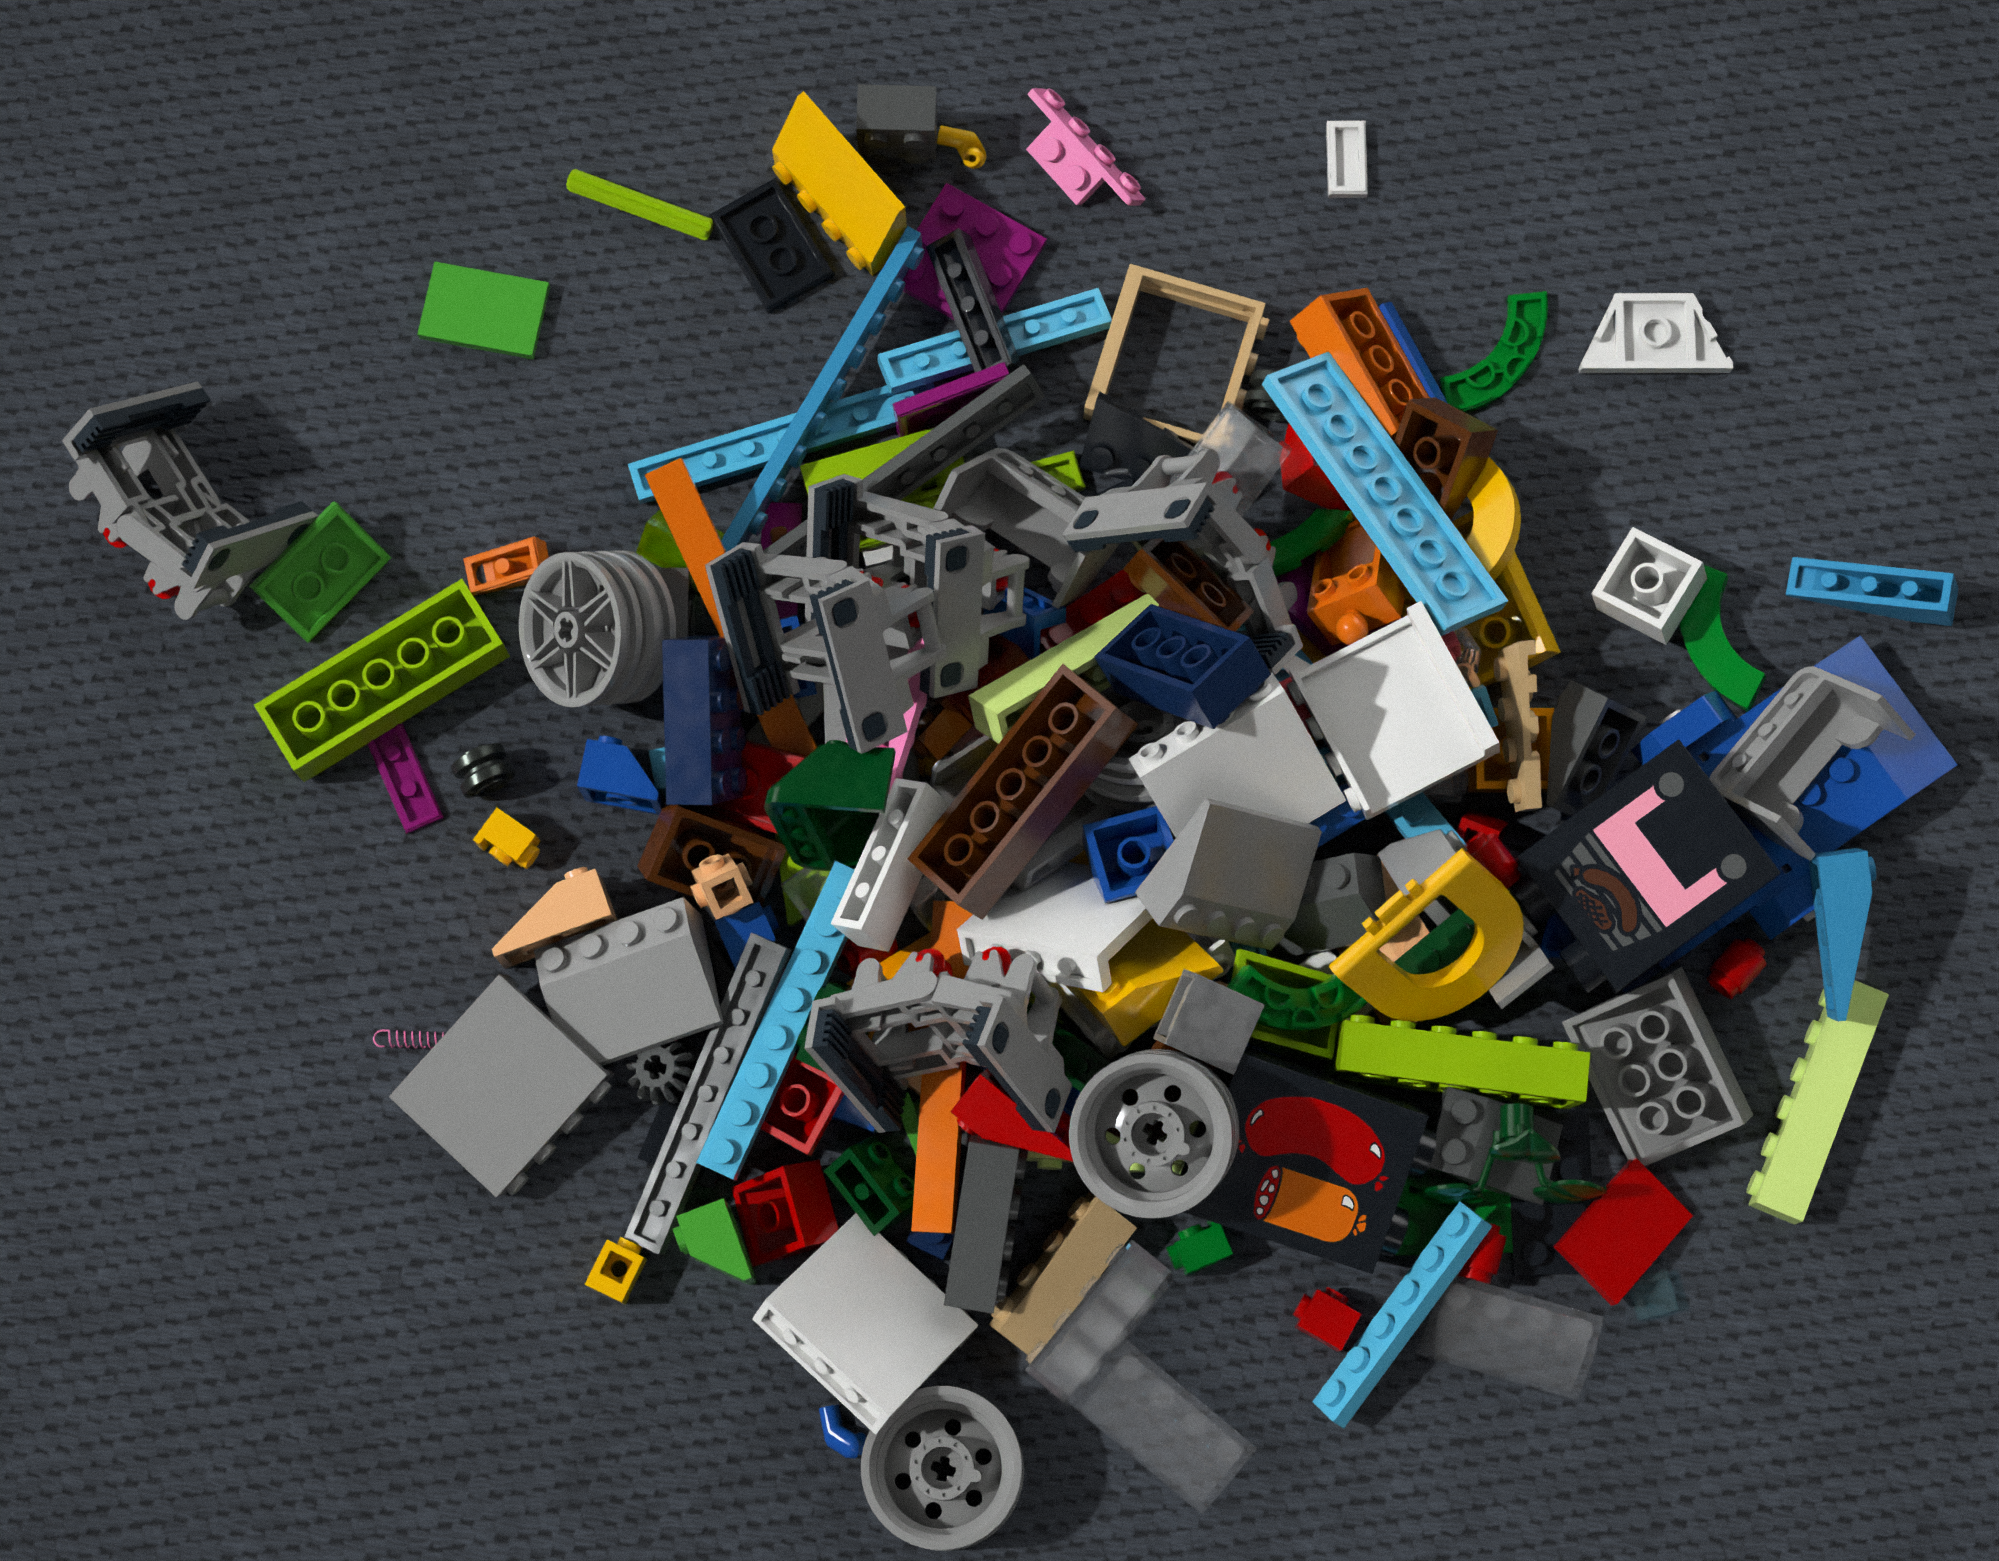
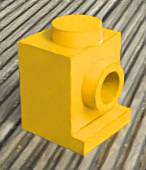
M499 808L494 810L473 839L476 845L483 851L489 845L492 846L488 853L506 866H509L513 861L520 867L528 869L540 853V849L537 846L541 841L537 835Z
M622 1237L619 1238L617 1244L607 1239L584 1285L626 1305L629 1295L647 1261L646 1258L639 1255L642 1247ZM618 1261L624 1262L627 1266L626 1273L621 1277H616L612 1273V1267Z

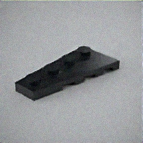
M1099 391L1079 467L1122 480L1131 478L1135 483L1152 465L1157 456L1169 455L1172 458L1199 455L1202 450L1206 449L1200 446H1191L1179 439L1178 434L1166 427L1162 430L1144 420V415L1131 408L1126 410L1111 402V397ZM1220 458L1218 472L1226 471L1236 479L1238 488L1242 469ZM1183 473L1174 474L1169 485L1177 481Z

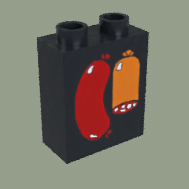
M1249 1047L1245 1048L1234 1075L1217 1068L1215 1073L1230 1091L1238 1112L1240 1133L1238 1148L1234 1161L1223 1180L1205 1199L1184 1212L1370 1274L1374 1272L1380 1253L1390 1257L1395 1256L1403 1243L1408 1227V1210L1397 1206L1408 1175L1421 1179L1429 1169L1435 1153L1436 1132L1425 1128L1429 1116L1410 1101ZM1197 1121L1193 1135L1201 1137L1206 1132V1126L1203 1122ZM1183 1161L1178 1175L1187 1173L1188 1165L1185 1161Z

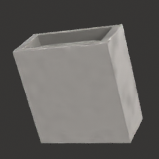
M1183 969L1153 1039L1234 1075L1264 1008V1004L1199 974Z

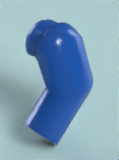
M839 1404L819 1408L827 1446L845 1458L855 1459L858 1455H862L867 1436L862 1432L854 1434L843 1427Z

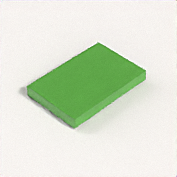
M434 261L417 335L419 339L534 360L550 284L545 281Z
M333 501L249 587L301 638L309 643L391 557L338 503Z

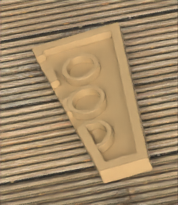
M1535 640L1518 641L1497 651L1498 657L1494 659V676L1497 682H1501L1502 698L1498 701V714L1500 721L1505 722L1507 738L1503 740L1502 751L1505 762L1510 763L1511 779L1507 781V796L1509 802L1514 803L1515 812L1533 811L1542 808L1540 755L1538 751H1532L1531 743L1536 742L1539 733L1538 716L1535 715L1533 710H1530L1533 692H1537V675L1531 674L1528 670V655H1536Z

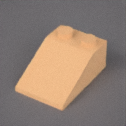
M580 867L564 874L565 880L555 883L492 948L494 957L505 969L535 958V949L617 921L605 883L596 869L588 871L587 867Z

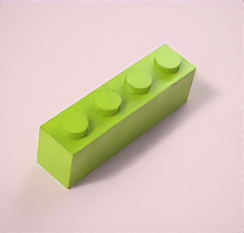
M934 428L800 465L807 496L808 486L842 474L864 479ZM963 456L909 495L920 493L922 489L935 485L937 487L944 486L951 470L965 464Z

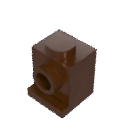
M931 697L928 702L932 708L922 710L915 732V741L910 751L922 760L926 757L940 761L972 727V724L946 697Z

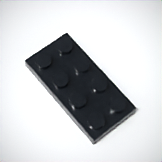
M1588 1108L1534 1109V1115L1563 1125L1557 1147L1560 1153V1160L1553 1163L1550 1180L1554 1182L1560 1180L1592 1182ZM1510 1197L1513 1252L1511 1253L1512 1276L1581 1275L1553 1246L1588 1208L1593 1199L1572 1204H1557L1544 1201L1543 1205H1538Z

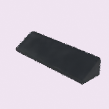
M957 228L927 245L926 249L974 371L978 372L1005 362L1010 374L1022 366L971 236Z

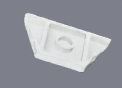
M1615 293L1579 366V373H1730L1733 369V362L1730 357L1726 358L1716 340L1718 335L1711 323L1703 317V309L1694 293Z

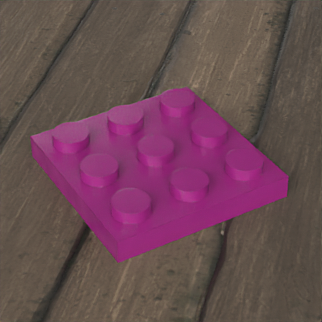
M946 183L916 230L922 235V248L925 249V253L918 267L914 271L909 269L902 280L906 283L903 292L954 320L926 246L960 228L971 236L1000 311L1003 314L1045 247L1047 239Z

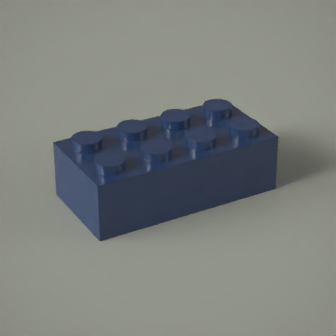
M1153 604L1144 609L1094 656L1117 694L1211 729H1215L1218 725L1225 722L1231 712L1247 697L1253 695L1259 686L1271 675L1249 636Z
M690 636L662 640L666 804L714 805L743 798V791L747 784L746 770L742 767V751L746 744L745 729L741 726V710L744 706L725 637Z

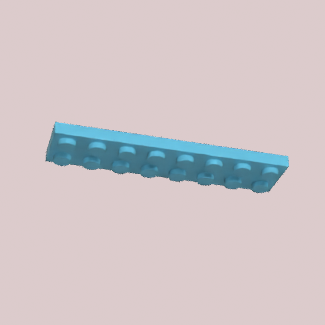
M1329 352L1268 374L1262 383L1264 389L1417 603L1422 601L1440 636L1504 608L1508 599Z

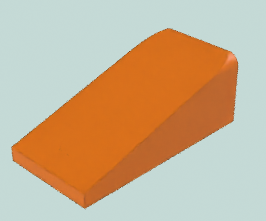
M534 536L463 558L472 595L476 596L527 585L535 569L549 557L546 542ZM481 564H483L486 583L483 584L476 576L477 569Z

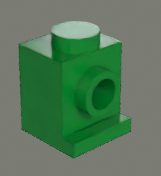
M1207 1221L1209 1228L1205 1230L1202 1229L1201 1224H1197L1179 1232L1180 1240L1166 1247L1174 1269L1182 1268L1185 1276L1231 1257L1233 1252L1221 1224Z

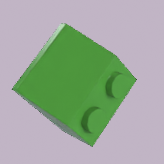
M724 1198L676 1216L679 1226L673 1228V1232L681 1252H684L685 1255L690 1254L696 1261L745 1284L752 1285L757 1283L731 1207Z

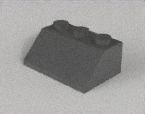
M1350 853L1312 863L1295 921L1284 933L1282 940L1275 945L1282 958H1293L1351 946L1367 932L1362 923L1369 916L1376 922L1380 920L1374 912L1386 902L1379 856Z

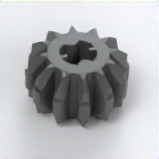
M678 1040L673 1043L672 1041L635 1054L638 1057L637 1062L626 1064L628 1070L636 1073L627 1082L631 1087L639 1088L637 1096L644 1101L651 1099L652 1104L656 1106H663L666 1099L673 1104L679 1103L678 1091L685 1092L687 1079L691 1078L694 1071L689 1067L696 1061L693 1054L685 1053L687 1045L684 1042ZM665 1065H667V1069H666L665 1074L659 1073V1075H660V1077H659V1076H658V1070H659V1068L661 1067V1068L665 1069V1068H666Z

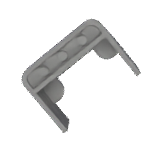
M994 448L951 470L933 508L947 513L948 519L954 518L964 526L973 525L982 532L990 528L1049 566L1051 570L1048 574V579L1052 583L1053 590L1057 592L1052 606L1057 609L1085 592L1120 544H1106V548L1101 550L1083 552L1080 550L1075 552L1062 534L1085 497L1020 455L1004 448Z
M1806 667L1796 672L1715 768L1709 779L1730 807L1772 842L1811 861L1816 854L1798 835L1803 825L1804 817L1799 809L1793 805L1794 802L1842 745L1851 749L1867 747L1877 739L1884 729L1910 741L1916 734L1882 695L1820 668Z
M1441 829L1390 843L1377 855L1399 890L1408 895L1410 892L1405 885L1411 879H1415L1421 884L1461 848L1465 851L1468 849L1452 830L1445 834ZM1440 895L1424 911L1438 926L1459 908L1447 897ZM1522 913L1524 922L1523 936L1519 950L1504 975L1489 989V992L1501 1009L1554 968L1533 938L1538 933V930L1524 913Z

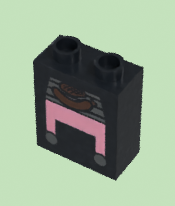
M1678 739L1517 856V862L1525 875L1509 888L1537 926H1540L1556 914L1575 939L1573 943L1558 954L1587 993L1606 981L1613 992L1617 994L1771 883L1781 872Z

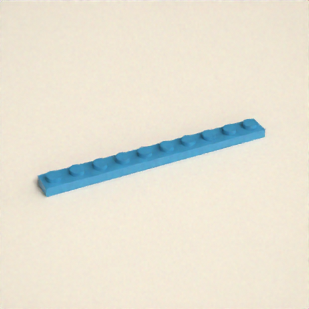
M909 226L905 229L721 541L726 552L742 542L747 543L752 534L758 536L764 528L768 519V515L765 512L772 500L778 502L784 494L788 485V481L785 480L792 467L797 469L803 462L808 450L805 444L811 434L818 435L827 419V414L824 412L831 400L837 402L842 396L847 385V381L844 378L850 368L857 369L861 364L867 350L864 345L870 334L876 336L881 330L886 319V315L883 312L889 302L896 303L900 298L906 284L902 280L908 270L912 269L914 271L920 264L925 253V249L922 248V235L920 232Z

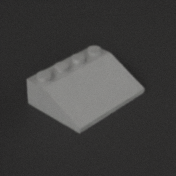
M1206 798L1135 893L1158 926L1272 950L1282 940L1284 933L1295 921L1322 831L1315 825Z
M684 897L534 950L540 987L552 1021L601 1066L724 1024L702 915Z
M1682 966L1562 1022L1571 1043L1578 1044V1051L1591 1052L1588 1078L1628 1161L1636 1157L1644 1166H1647L1744 1125L1753 1116Z

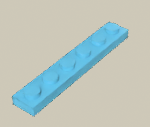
M1099 288L1003 316L1018 356L1109 329L1112 322ZM959 330L880 353L877 359L891 395L974 370Z
M1461 1201L1446 1218L1443 1225L1421 1252L1418 1259L1396 1286L1385 1304L1313 1400V1403L1340 1427L1345 1428L1492 1228V1225Z

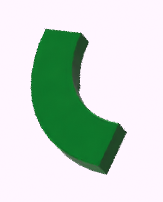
M1547 291L1508 295L1505 328L1493 351L1478 364L1463 372L1440 377V390L1448 404L1465 413L1475 411L1500 398L1522 378L1533 362L1544 336L1548 313Z
M1316 508L1312 515L1300 526L1281 538L1270 542V545L1276 548L1272 565L1275 577L1302 566L1300 560L1318 549L1323 553L1335 544L1346 533L1345 529L1348 524L1354 521L1352 512L1349 510Z
M1704 565L1707 579L1680 622L1683 640L1692 663L1707 681L1708 685L1714 691L1717 690L1722 698L1748 712L1766 680V675L1745 662L1728 642L1722 628L1721 602L1729 578L1726 573Z
M1247 965L1240 969L1227 986L1229 989L1264 1004L1257 1023L1280 1030L1302 1031L1329 1026L1349 1018L1350 1015L1355 1014L1368 1003L1335 974L1315 986L1296 989L1275 983L1260 974L1251 965Z

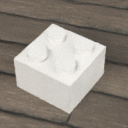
M1632 527L1591 594L1597 610L1667 645L1705 583L1707 576L1702 561Z

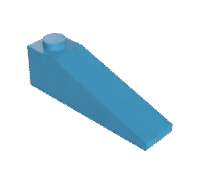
M1792 557L1786 596L1910 622L1952 626L1959 588L1954 573Z
M1859 848L1815 853L1814 858L1811 861L1809 860L1827 1017L1838 1022L1846 1021L1872 897L1871 881L1876 880L1874 859L1871 856L1868 857L1867 850Z

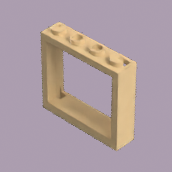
M1130 264L1086 400L1083 419L1091 421L1099 391L1106 395L1108 394L1140 291L1248 322L1213 437L1143 417L1144 420L1162 430L1166 427L1178 434L1179 439L1191 446L1214 449L1220 456L1222 447L1230 449L1236 430V426L1230 425L1233 411L1241 413L1245 395L1248 391L1241 388L1244 376L1251 377L1257 363L1259 354L1252 352L1255 340L1263 341L1270 320L1263 317L1266 303Z

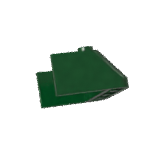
M829 740L826 744L818 746L767 791L764 809L795 864L812 870L831 871L834 862L837 861L850 868H856L879 814L885 813L896 754L894 748L875 747L861 754L850 748L848 743L844 741Z

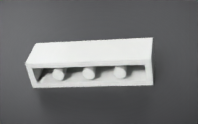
M900 778L895 779L888 794L885 813L879 814L832 919L831 925L858 946L889 952L923 873L907 858L950 806V803L928 783Z

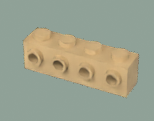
M1088 1193L1085 1198H1078L1073 1203L1067 1213L1069 1217L1060 1231L1055 1230L1047 1237L1042 1246L1044 1252L1035 1264L1030 1263L1022 1270L1017 1278L1019 1285L1010 1297L1005 1296L1004 1302L999 1301L996 1304L994 1314H991L994 1318L988 1325L1035 1361L1044 1352L1137 1229L1136 1226L1116 1210L1091 1193Z

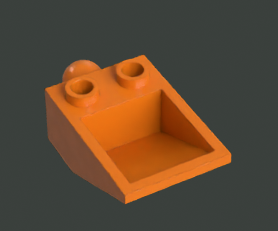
M1358 520L1349 523L1345 529L1346 533L1325 552L1322 553L1320 549L1316 551L1307 614L1332 646L1341 642L1351 645L1366 637L1368 631L1402 618L1405 596L1404 584Z

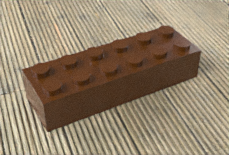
M1062 664L907 860L958 906L983 920L1139 724L1086 680Z

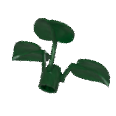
M1520 1103L1505 1104L1500 1107V1130L1493 1131V1142L1488 1149V1156L1477 1183L1470 1186L1461 1183L1443 1184L1421 1189L1409 1186L1410 1193L1435 1204L1456 1206L1460 1201L1465 1205L1475 1204L1483 1201V1194L1481 1192L1484 1191L1494 1160L1507 1163L1526 1162L1534 1164L1541 1186L1533 1188V1195L1547 1202L1572 1204L1606 1194V1186L1601 1187L1592 1182L1584 1180H1560L1554 1182L1546 1177L1543 1164L1558 1162L1560 1160V1153L1552 1144L1534 1131V1108Z

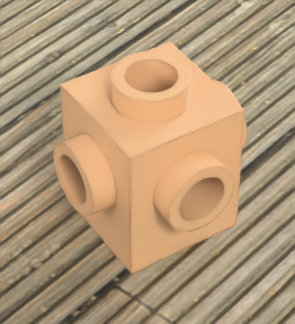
M716 854L707 857L699 863L700 867L691 870L696 884L690 886L696 902L700 909L707 906L716 920L723 916L735 914L743 907L753 903L747 889L748 886L753 884L743 862L736 865L729 854L723 856Z

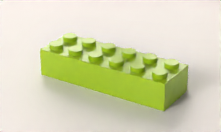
M460 579L254 704V707L293 771L303 782H306L372 740L393 729L396 725L401 724L509 658L510 654L463 579Z
M1350 1015V1020H1343V1022L1338 1024L1333 1059L1327 1060V1074L1351 1082L1442 1094L1447 1087H1451L1500 1102L1520 1103L1555 1109H1571L1586 1102L1591 1052L1578 1051V1044L1569 1042H1554L1553 1047L1538 1046V1039L1516 1036L1513 1037V1041L1497 1040V1034L1492 1032L1473 1031L1472 1036L1456 1035V1028L1448 1026H1432L1431 1031L1415 1029L1416 1023L1410 1021L1392 1020L1390 1025L1374 1024V1017Z

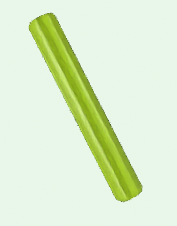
M573 169L567 178L566 186L570 192L701 240H708L713 230L714 224L711 218L583 171Z

